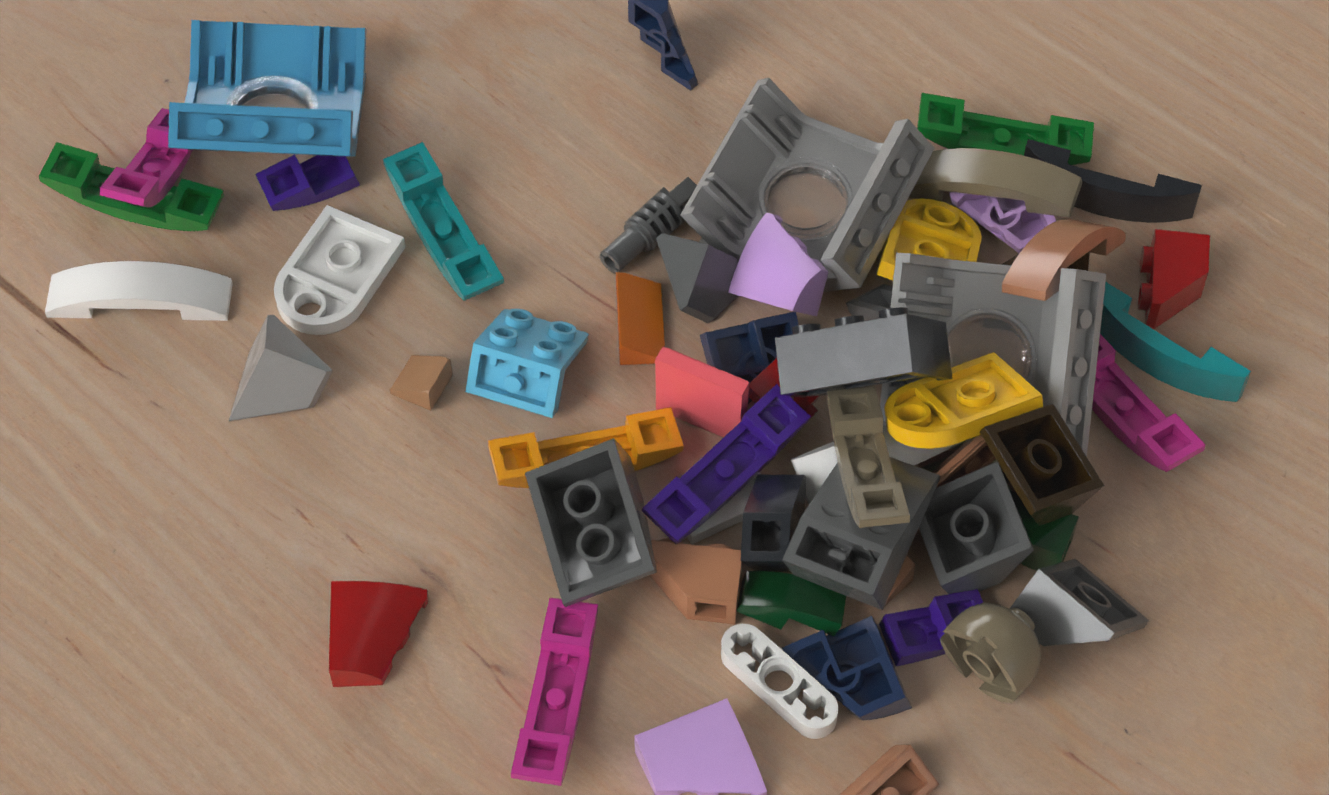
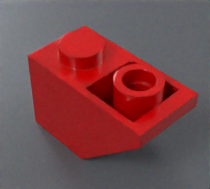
M1155 229L1151 246L1142 247L1139 271L1140 273H1147V283H1141L1138 310L1145 311V324L1156 329L1201 298L1209 273L1210 235Z

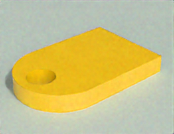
M924 198L908 200L887 237L877 275L893 280L896 252L977 262L982 240L981 231L970 216L950 204Z
M995 352L952 367L953 379L937 381V378L925 377L900 387L888 397L884 411L887 431L892 438L907 446L932 449L966 441L981 435L980 431L985 426L1043 407V397L1037 389Z

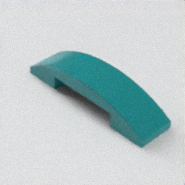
M421 142L384 158L383 164L412 225L438 269L457 295L465 301L503 284L504 277L485 245L478 244L443 185L441 171L424 143Z
M1105 283L1100 334L1118 353L1142 371L1170 386L1205 398L1238 402L1243 395L1251 373L1250 370L1213 347H1210L1202 358L1197 357L1129 315L1132 297L1109 283Z

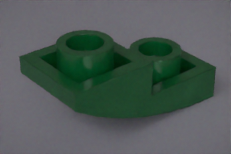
M747 571L743 576L737 612L780 630L790 618L816 630H824L826 634L834 637L843 623L846 596L793 574L772 571Z

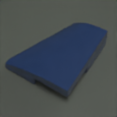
M628 0V22L640 29L641 41L661 53V71L691 91L698 85V81L682 41L669 0Z
M796 312L757 319L747 324L701 334L700 339L707 364L745 379L750 383L777 358L775 338L792 335V327L799 325ZM748 396L749 404L752 401V399Z
M872 616L838 630L834 637L826 635L824 630H821L782 647V650L861 720L884 718L912 708L878 626Z

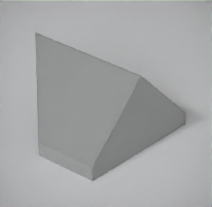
M267 315L249 351L229 421L314 407L333 370L275 315Z

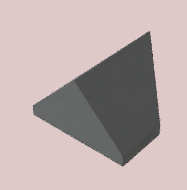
M664 233L656 238L680 311L709 323L738 297V295L728 293L739 261L738 259L709 244Z

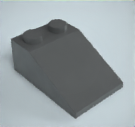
M614 438L525 473L561 600L565 607L657 573L647 516L642 512V508L645 506L635 470L630 456Z

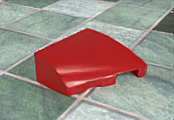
M331 581L329 673L333 687L377 686L384 684L393 668L392 659L397 651L404 648L411 635L410 627L421 607L425 609L428 604L427 589L386 582Z

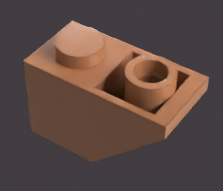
M663 538L659 541L651 540L657 573L649 576L686 619L735 625L743 562H741V550L732 549L730 546L719 543L702 546L685 544L682 541L675 544L670 538Z

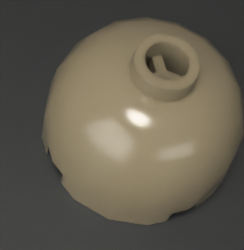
M980 603L967 608L942 631L945 634L940 638L941 645L954 666L966 678L973 671L984 681L979 689L996 700L1007 703L1014 702L1030 686L1039 671L1041 649L1039 640L1033 631L1035 625L1032 619L1018 608L1009 609L999 604Z

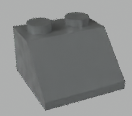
M998 461L937 487L919 526L940 586L948 594L978 589L980 592L1001 583L1034 551Z

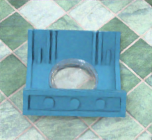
M191 20L189 83L184 103L169 102L168 148L356 157L366 81L367 29Z

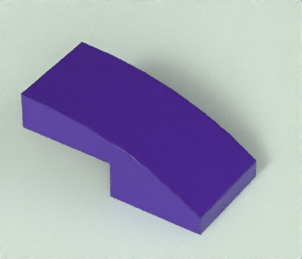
M294 154L255 174L273 211L314 204L360 186L347 157L316 155L299 163Z
M978 589L935 596L928 607L884 614L879 626L895 665L911 664L946 654L940 640L945 634L942 631L967 608L983 603Z

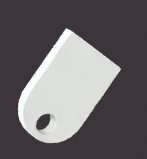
M326 205L276 278L274 295L282 319L293 329L311 335L331 334L351 325L360 316L406 248L404 237ZM306 303H316L321 306L319 311L312 315H302L297 312Z

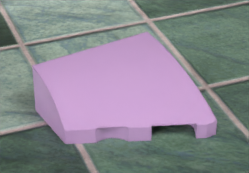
M949 192L953 205L1018 253L1022 251L1039 231L1049 224L1056 222L1054 215L1027 212L1024 200Z
M766 212L744 247L728 293L790 311L817 316L828 271L819 260L810 258L807 253V247L798 237L791 236L781 225L783 219L780 216Z
M727 698L634 736L635 754L655 795H680L685 792H692L697 795H718V793L767 795V789L757 763Z

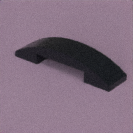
M1030 139L1027 141L1024 156L1053 164L1081 177L1082 185L1074 206L1076 208L1100 216L1132 222L1159 223L1193 218L1202 187L1201 184L1158 173L1155 186L1152 187L1069 165L1071 150Z

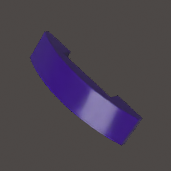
M776 384L743 415L741 422L685 474L680 478L676 476L642 508V512L675 544H678L740 492L810 420L811 416L790 396L781 395L780 387Z

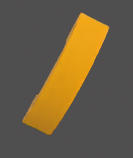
M671 407L626 415L625 426L537 441L535 432L488 440V448L498 485L515 488H529L525 476L526 472L613 438L628 453L635 471L659 463L682 452L684 445Z

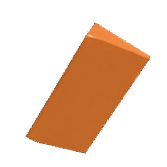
M616 272L620 365L655 364V359L662 347H665L661 283L628 273Z

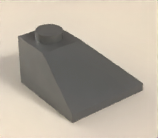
M1076 559L1039 568L1010 607V609L1018 608L1032 619L1035 625L1033 631L1039 640V644L1042 646L1109 641L1143 629L1149 622L1145 616Z

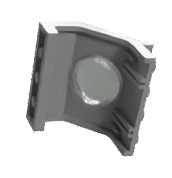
M770 78L757 80L680 216L702 237L699 242L709 244L739 260L752 232L766 212L778 215L783 219L781 225L791 236L798 237L807 247V253L810 258L819 260L828 271L823 292L861 288L890 230L893 228L928 162L934 146L909 119L895 121L884 143L871 141L810 118L801 112Z
M896 252L890 308L904 307L908 308V314L946 322L951 368L995 352L1042 394L1043 407L1050 404L1055 405L1087 457L1106 274L1061 268L1059 291L1046 301L1002 292V282L1011 265L952 260ZM925 377L908 379L907 384ZM891 383L882 384L880 407L883 423H886L884 411L886 400L894 391L904 385L892 387ZM962 442V443H960V444H958V445H956V446H954V447H952V448H950V449H955V450H957L964 442Z

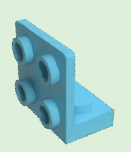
M504 309L473 343L465 392L553 418L559 408L565 370L587 344L589 334L577 330L574 325L567 322H550L533 317L529 311L523 309Z

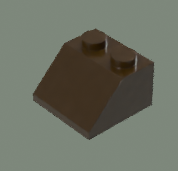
M1054 404L985 426L980 431L988 447L1038 526L1073 514L1105 486Z

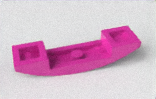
M161 108L147 126L146 142L126 169L116 167L100 187L101 196L148 208L159 203L171 190L193 150L168 148V109Z
M1100 334L1092 410L1105 426L1134 453L1165 472L1172 470L1204 451L1205 444L1176 413L1166 417L1115 363L1116 350Z
M549 598L540 639L541 651L524 728L520 729L511 769V778L562 786L585 692L597 622L598 604L578 602L565 607L561 599Z

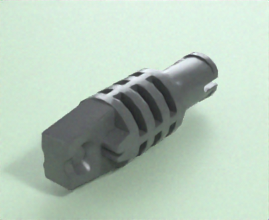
M687 177L670 192L663 187L625 221L624 232L601 252L600 260L609 271L616 274L640 252H648L658 246L656 238L662 233L670 235L685 221L680 214L697 185Z

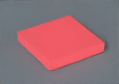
M662 347L655 359L656 410L671 407L675 418L724 438L741 422L743 415L748 411L749 382L675 350Z

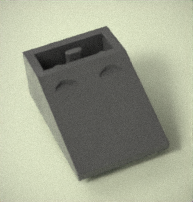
M890 457L896 482H901L910 513V523L859 528L851 514L837 462L803 513L782 560L793 575L883 610L941 478L940 475Z

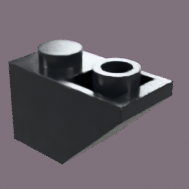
M757 474L743 512L741 562L754 571H790L782 559L805 512V475Z

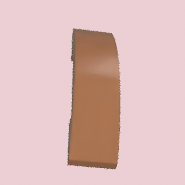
M1062 219L1053 222L1039 231L1019 253L1002 282V292L1046 301L1059 291L1061 268H1067L1089 251L1090 253L1107 256L1125 242L1126 233L1116 227L1074 219Z

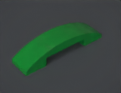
M928 93L921 94L917 129L926 139L947 149H987L1024 156L1027 141L1030 139L1071 150L1069 165L1088 163L1091 160L1094 122L1051 115L1048 125L967 112L964 111L965 100Z
M59 142L55 143L39 174L40 182L82 205L129 222L168 230H208L224 197V190L181 178L178 187L173 186L159 203L148 208L101 196L100 187L115 168L101 165L97 153Z

